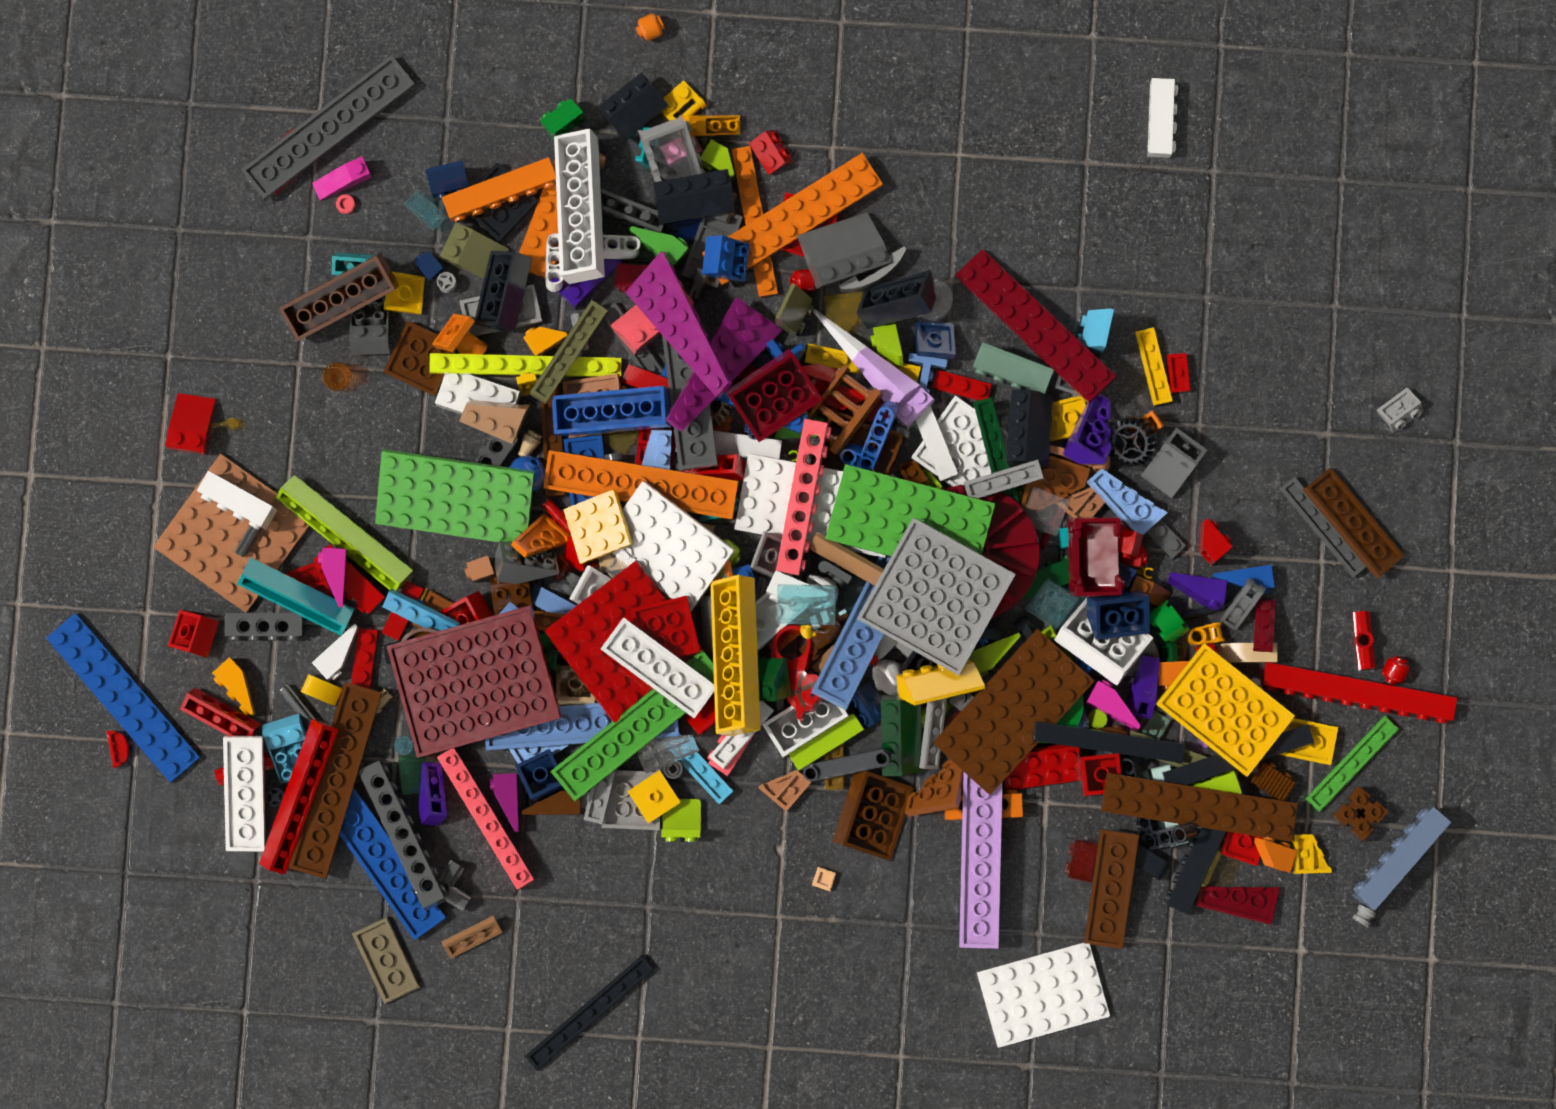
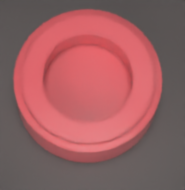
M344 194L337 199L336 207L340 213L350 214L354 211L356 203L352 196Z

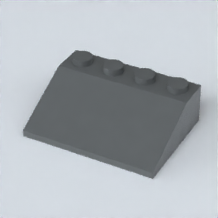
M867 212L797 236L809 271L813 276L816 290L880 269L891 263L886 246Z

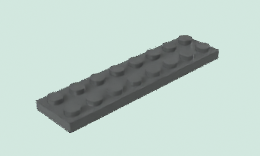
M662 335L672 409L693 370ZM709 404L684 430L679 431L674 427L680 471L718 466L711 407Z

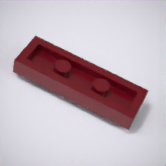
M1259 599L1256 603L1253 651L1273 652L1275 600Z

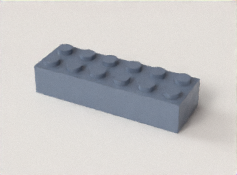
M1434 807L1421 809L1416 815L1417 820L1415 823H1409L1403 830L1405 834L1400 838H1396L1391 844L1392 849L1390 852H1384L1378 859L1380 863L1375 867L1372 866L1365 874L1367 878L1355 885L1353 888L1355 892L1352 896L1366 908L1376 910L1449 826L1451 822Z

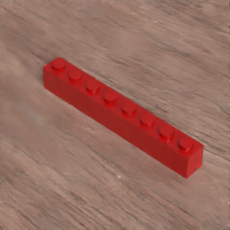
M312 719L259 862L261 866L269 871L286 875L339 730L328 723Z

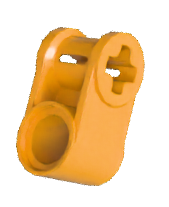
M1212 623L1190 630L1186 636L1187 642L1192 646H1200L1203 643L1215 644L1224 642L1225 638L1222 636L1220 627L1222 623ZM1193 632L1200 634L1201 640L1199 642L1192 639Z

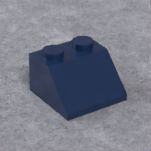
M463 161L425 169L432 196L437 198V200H442L443 196L470 187Z
M550 749L515 765L533 804L564 789L551 773V770L558 765Z

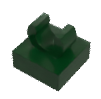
M1177 643L1159 644L1160 662H1178V660H1181L1182 656H1178L1177 649H1181V646L1177 645Z

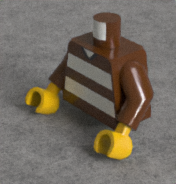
M832 607L819 613L804 612L797 618V620L804 619L806 624L800 627V633L806 639L812 638L817 648L820 649L840 635L843 629L842 623L847 621L849 614L846 609L835 613Z

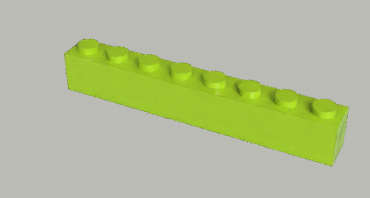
M294 475L280 488L276 496L279 502L335 547L346 549V555L386 588L398 591L408 581L413 570L407 564L399 560L376 539H373L361 527H358L346 515L338 511L331 503L322 498L319 493L307 486L304 481Z

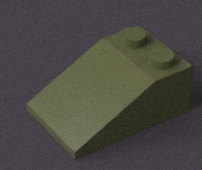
M455 222L440 254V258L444 262L484 279L490 252L509 251V249L473 229Z
M792 283L775 317V325L794 336H797L798 332L802 333L806 325L803 321L806 315H811L814 305H812L813 299Z

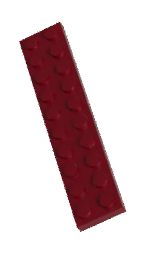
M983 249L955 274V277L1050 368L1054 369V372L1088 404L1116 379V375Z

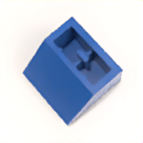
M723 235L706 237L702 274L718 279L745 281L750 244Z

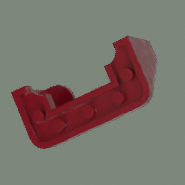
M1079 517L1068 519L1069 590L1071 595H1122V591L1125 589V582L1119 575L1118 537L1120 533H1123L1124 525L1123 521H1120V517Z

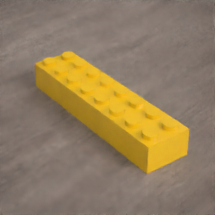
M736 575L711 582L716 734L736 736L761 730L755 578Z

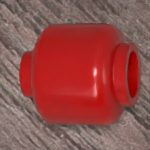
M809 269L796 270L789 277L790 286L793 283L806 294L813 293L816 289Z
M1394 655V657L1388 658L1382 670L1383 676L1386 677L1385 681L1392 685L1405 682L1410 666L1408 661L1402 657Z

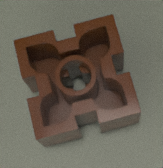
M1357 786L1346 797L1349 803L1347 805L1340 804L1331 817L1342 826L1348 824L1351 827L1349 832L1359 841H1364L1373 830L1370 825L1373 822L1375 824L1379 823L1388 813V810L1377 801L1373 803L1368 801L1370 795ZM1357 809L1363 811V818H1357Z

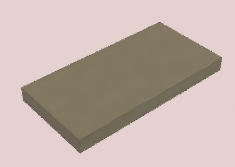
M388 917L352 933L384 1004L420 988Z

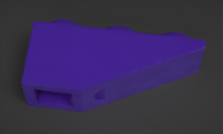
M1141 655L1126 705L1134 717L1151 719L1157 696L1160 660L1158 657Z

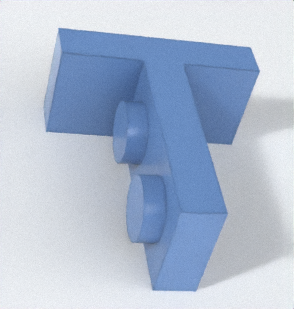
M910 353L908 363L923 366L919 385L929 394L930 389L927 388L928 381L932 382L934 370H930V367L945 370L947 360L917 356V354Z

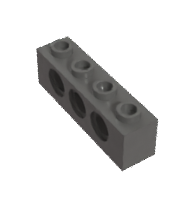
M601 189L602 215L631 227L663 233L666 224H659L656 210Z
M490 435V441L487 445L483 444L478 452L480 455L471 462L483 464L486 459H490L492 461L491 465L503 467L521 441L517 437L515 442L511 444ZM496 444H502L503 449L500 452L496 453L493 451Z
M225 613V636L230 637V641H241V637H249V641H261V637H268V641H280V637H287L288 641H299V637H304V617L296 613ZM244 622H249L250 629L247 632L241 631V625ZM263 622L269 623V629L266 632H261L260 625ZM282 622H287L289 626L285 632H280L279 625Z

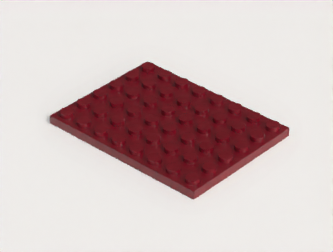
M531 605L387 646L417 758L562 718Z

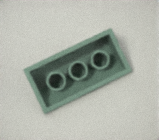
M983 342L972 368L975 370V374L983 377L989 375L993 377L994 381L1001 384L1004 382L1010 383L1014 389L1021 390L1023 388L1045 394L1054 371L1052 368Z

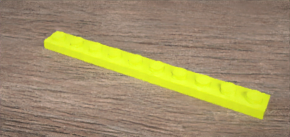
M430 353V373L520 376L522 373L530 372L535 373L536 376H541L554 356ZM577 357L564 377H598L620 374L621 378V358Z

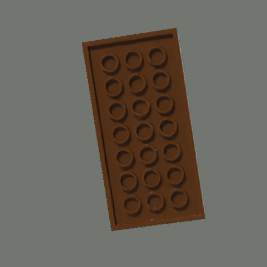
M1036 629L985 685V689L979 691L933 741V744L990 796L1039 742L1032 740L1035 721L1056 724L1092 685L1094 680L1042 632Z

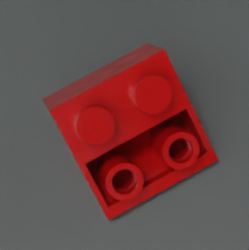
M1206 518L1200 524L1198 551L1212 565L1232 548V541L1226 534L1222 535L1217 530L1219 526L1214 520Z

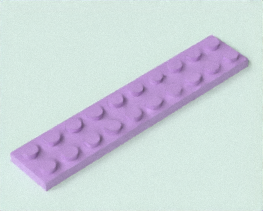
M964 772L959 947L998 949L1002 783L989 796Z

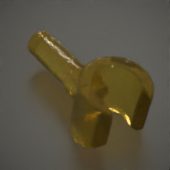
M229 418L223 422L212 423L211 427L217 428L228 425L229 430L239 428L240 425L237 419Z

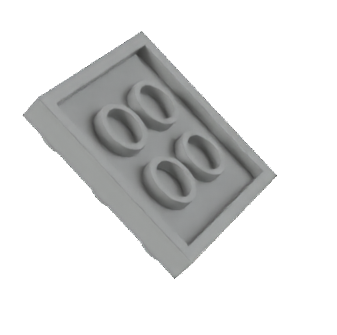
M616 770L602 828L660 831V817L648 824L627 792L656 772Z

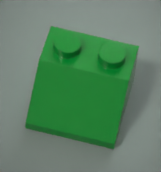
M570 98L567 101L566 99L562 100L554 111H548L542 115L540 123L554 141V136L570 132L585 121L583 111Z

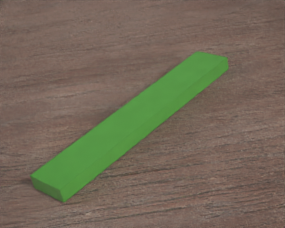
M1383 716L1305 799L1320 812L1399 728L1386 716Z

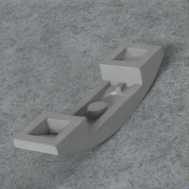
M902 247L890 254L891 263L860 282L854 276L839 285V290L841 292L858 291L880 282L899 265L906 253V248Z

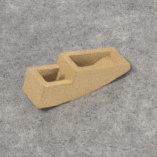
M1253 643L1217 644V653L1228 663H1276L1277 643H1273L1272 653L1253 651Z

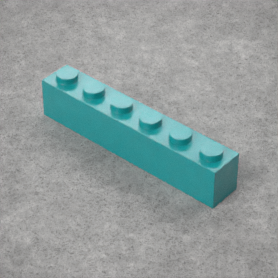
M251 557L237 582V585L340 636L354 611L353 608L343 603V607H338L336 600L329 595L323 594L311 586H307L295 578L289 577Z

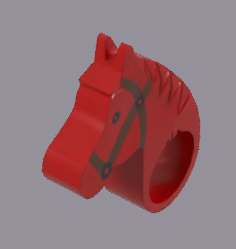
M786 626L777 632L773 639L771 658H784L780 652L781 643L788 635L801 634L799 626ZM812 638L806 639V650L800 657L792 661L791 659H786L792 696L786 699L796 709L797 719L800 722L804 720L806 713L815 712V708L824 700L811 693L819 677L815 674H809L814 653Z

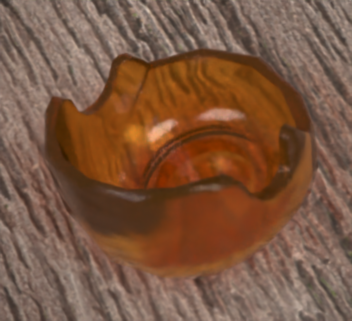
M342 362L330 363L323 370L322 381L327 388L333 391H341L350 384L351 371Z

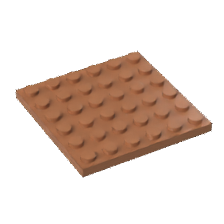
M220 454L208 471L277 509L267 529H260L244 557L237 555L235 549L250 526V521L245 518L241 521L233 516V511L228 509L225 512L216 507L218 503L212 500L209 503L200 498L202 494L197 489L203 481V477L153 548L239 609L248 613L259 598V595L237 585V582L250 557L273 569L279 570L310 526L276 499L277 493Z

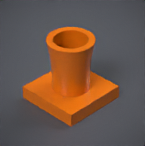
M458 314L451 316L432 343L437 349L453 352L456 348L461 354L483 355L487 349L486 342L468 332L475 321L469 316Z

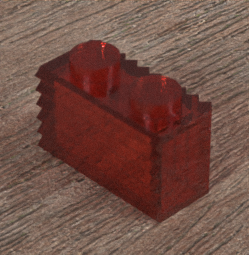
M1074 840V844L1070 843L1068 855H1071L1070 863L1066 862L1064 872L1068 874V879L1091 883L1098 844Z

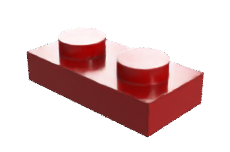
M1186 353L1167 355L1170 393L1190 392Z

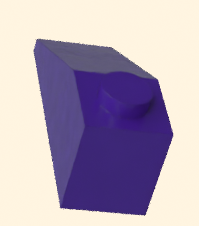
M1169 573L1167 583L1202 606H1207L1212 610L1223 608L1227 586L1226 580Z
M422 763L419 798L421 825L439 826L447 817L441 763Z

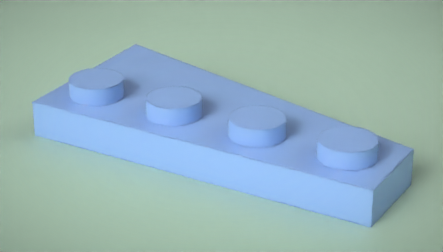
M651 430L641 465L670 469L671 430Z
M1103 469L1087 481L1090 487L1131 531L1144 535L1167 514L1166 511L1158 508L1150 500H1146L1137 494L1138 492L1128 488L1120 480Z

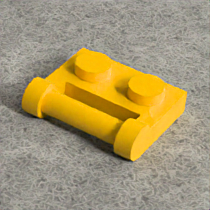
M683 80L663 98L669 105V108L662 114L671 121L676 119L674 115L692 99L695 104L682 115H694L700 108L703 109L706 103Z

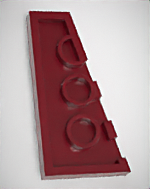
M1200 887L1195 906L1271 925L1280 887Z

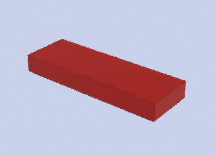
M406 581L401 594L417 601L420 599L424 589ZM391 612L381 633L400 641L409 620Z

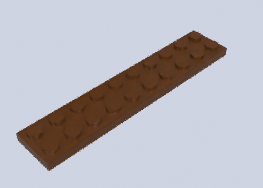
M344 682L332 726L339 730L291 858L290 869L327 879L380 703L381 692Z
M1106 773L1101 811L1177 824L1190 822L1196 827L1292 842L1298 803Z

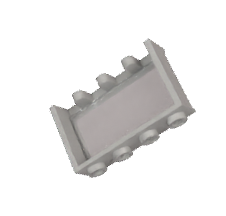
M681 115L679 118L645 131L638 130L655 182L705 173L704 169H700L699 166L702 163L698 152L695 153L694 150L697 147L694 137H690L689 134L692 131L688 121H684Z

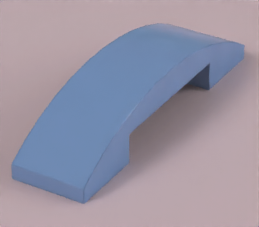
M537 584L533 586L530 592L532 604L546 612L566 614L575 607L574 604Z

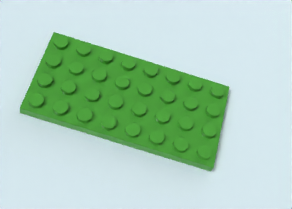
M383 449L381 453L375 524L493 542H513L529 527L535 471Z
M845 464L825 539L891 557L911 520L915 517L982 555L995 503Z

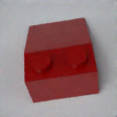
M178 393L168 427L165 447L169 450L207 455L216 399Z

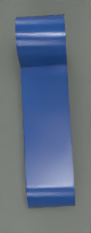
M886 401L880 407L864 447L855 443H849L840 453L842 463L869 471L873 470L879 461L898 413V406L894 402ZM887 410H888V411H889V413H888L889 416H888L887 418H884L885 415H886V412H887ZM877 426H882L885 432H881ZM871 442L876 443L878 448L872 447ZM847 451L852 452L854 457H850ZM864 459L870 460L872 465L865 463Z

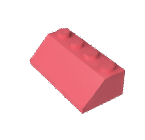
M685 292L687 298L690 299L692 305L694 306L693 300ZM637 305L610 325L634 355L661 334Z

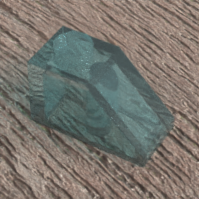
M417 190L403 203L432 231L439 227L446 218L431 201Z

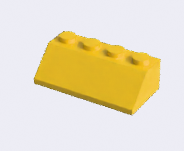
M967 660L959 676L939 664L937 666H922L920 670L915 671L904 670L903 674L896 675L899 698L913 705L985 689L975 663Z

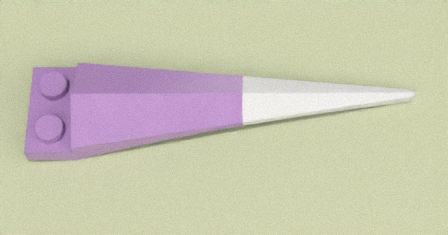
M813 309L814 314L842 347L870 385L884 394L881 398L884 403L892 401L898 406L896 418L906 427H909L934 402V399L918 383L820 312Z

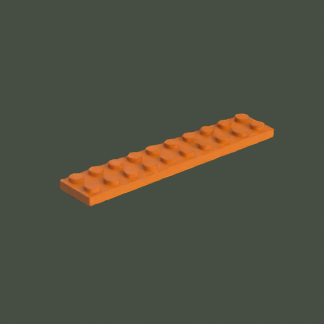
M861 153L728 237L750 244L747 270L797 240L798 235L813 230L883 186V183L864 154ZM718 279L722 286L731 281Z
M549 450L543 488L594 497L611 490H616L619 501L628 502L642 481H646L685 512L733 519L739 481Z

